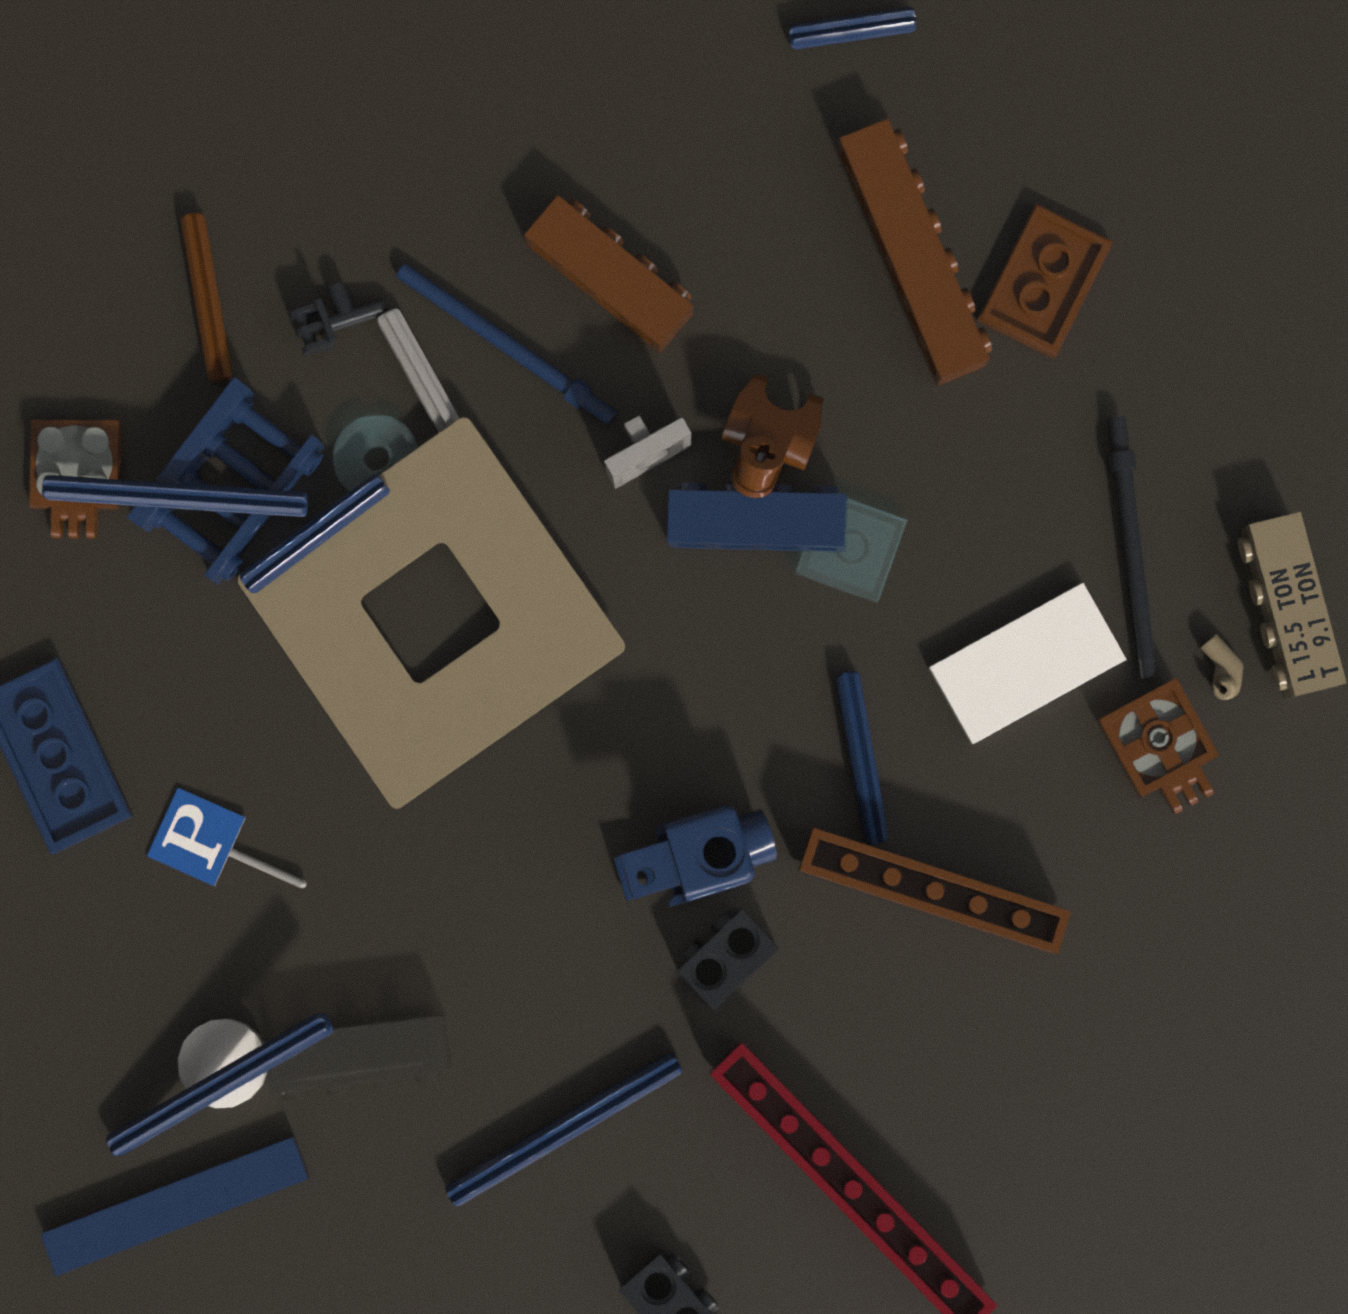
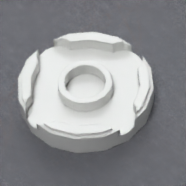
M231 1018L211 1020L195 1028L184 1040L178 1056L179 1077L185 1089L261 1046L264 1042L261 1036L246 1023ZM267 1072L208 1106L213 1108L234 1107L252 1098L263 1085Z

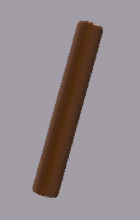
M189 213L181 217V226L207 377L211 383L226 382L231 380L233 375L206 219L202 213Z

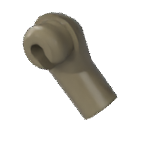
M1216 633L1201 646V650L1215 664L1212 682L1214 695L1218 699L1229 700L1240 692L1244 667L1242 660Z

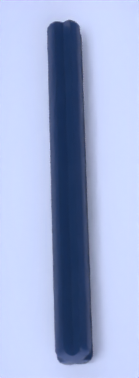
M46 475L42 483L43 497L56 501L296 517L306 516L308 510V496L306 493L299 491Z
M325 1012L313 1014L108 1134L106 1144L110 1148V1152L114 1156L128 1153L332 1034L334 1027Z
M673 1053L664 1055L449 1183L445 1188L447 1196L455 1207L461 1206L681 1075L683 1072L681 1064Z

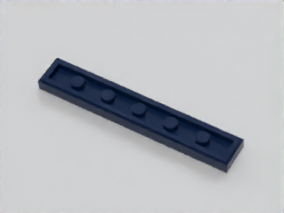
M293 1136L43 1232L41 1237L54 1274L58 1276L308 1180L310 1176L296 1138Z

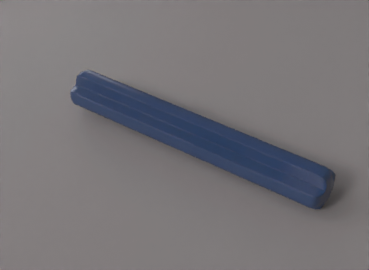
M377 474L371 475L243 571L239 577L246 589L251 593H258L386 497L390 490L385 481Z
M858 671L840 673L836 677L864 840L867 845L885 843L888 841L889 835L860 674Z

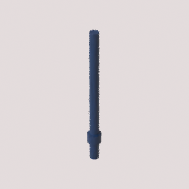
M405 263L400 268L397 274L398 279L563 393V399L576 409L583 407L608 426L614 421L619 411L594 395L591 386L579 378L574 381L409 264Z

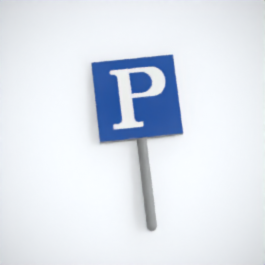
M177 788L147 854V857L212 886L216 885L228 856L299 888H305L307 884L305 880L234 849L233 845L246 817L181 788Z

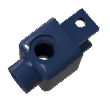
M721 805L662 823L655 827L658 844L622 854L620 857L613 859L626 901L672 888L674 896L667 902V906L672 907L751 882L755 875L754 867L777 860V852L769 823L762 809L738 815L732 806ZM709 840L717 842L724 850L725 859L720 869L712 868L704 859L703 849ZM638 871H642L646 875L645 885H642L637 880Z

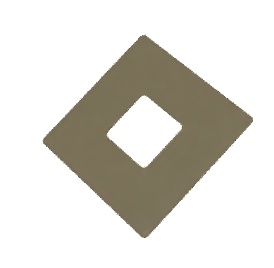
M468 418L458 419L379 475L390 490L386 497L258 593L248 591L240 577H238L239 586L389 805L395 809L406 805L616 658L625 649V643ZM439 543H444L450 548L499 619L500 626L493 634L422 683H416L412 680L362 607L361 600L364 595Z

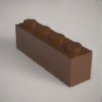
M557 195L524 234L526 245L660 354L693 315V305L689 302L692 298L691 295L678 283L671 281L668 285L655 275L658 271L657 267L645 256L638 253L636 257H633L622 248L625 242L612 229L604 226L600 230L588 219L591 217V214L579 202L571 199L567 203Z

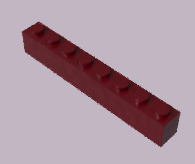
M741 1040L709 1071L710 1076L942 1314H991L998 1307L993 1298Z

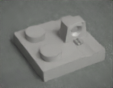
M640 416L624 423V428L633 445L617 452L604 461L606 474L616 489L690 448L691 431L683 417L652 434L649 433Z

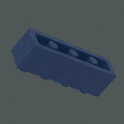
M682 483L680 484V490H669L667 543L671 548L846 552L848 498L846 494H838L839 488L834 486H813L812 493H794V486L775 485L769 495L763 498H751L739 493L733 484H725L724 491H707L706 484Z

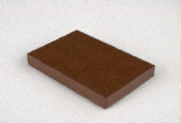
M1035 203L977 322L1055 359L1114 241Z

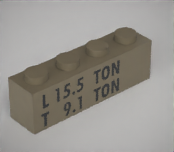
M1301 512L1249 524L1240 530L1242 537L1238 538V549L1244 563L1249 562L1253 580L1249 581V590L1253 603L1256 606L1260 605L1265 622L1260 624V631L1266 648H1272L1276 665L1272 666V677L1277 690H1283L1285 699L1346 684V678Z

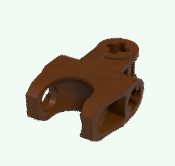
M756 373L748 385L738 394L721 439L740 446L739 456L732 471L731 481L739 493L751 498H763L771 493L783 463L803 471L805 470L822 425L821 413L824 401L823 397L811 394L806 404L797 410L780 409L767 399L765 389L769 379L767 376Z

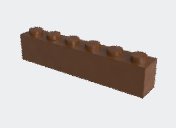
M885 119L841 137L837 150L936 385L939 386L985 367L990 359L988 353L992 352L990 339L983 327L977 329L971 313L975 312V305L972 296L966 287L960 289L954 273L959 271L957 261L950 248L943 249L937 235L942 232L940 221L933 208L926 209L921 194L925 193L924 184L916 168L910 170L904 154L908 153V147L901 130L896 129L893 131L889 119Z
M811 828L797 870L1057 955L1071 914L1069 910L816 828Z

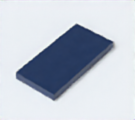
M56 657L0 684V747L50 855H55L133 817L132 811L61 660Z

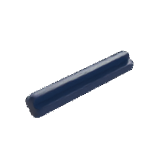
M909 6L794 23L789 26L788 32L792 49L796 50L911 33L915 31L917 21L913 7Z

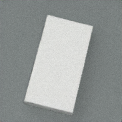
M1082 583L928 669L970 744L973 745L1127 659L1087 588Z

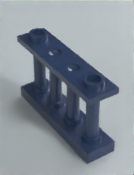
M234 377L154 482L208 485L199 478L200 472L197 470L207 457L210 459L216 457L258 489L291 491L303 474L309 476L318 467L323 458L320 451L324 446L312 434L304 445H301L254 410V403L251 400L255 394L249 387ZM234 422L237 424L243 422L292 459L277 480L226 443L227 438L224 435ZM135 506L127 518L148 533L154 527L166 529L212 564L204 576L219 585L223 578L229 581L238 572L243 564L240 556L272 515H248L247 513L215 511L239 529L223 550L173 513L174 508Z

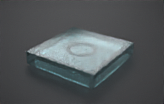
M848 499L846 552L803 551L795 574L878 603L908 520Z

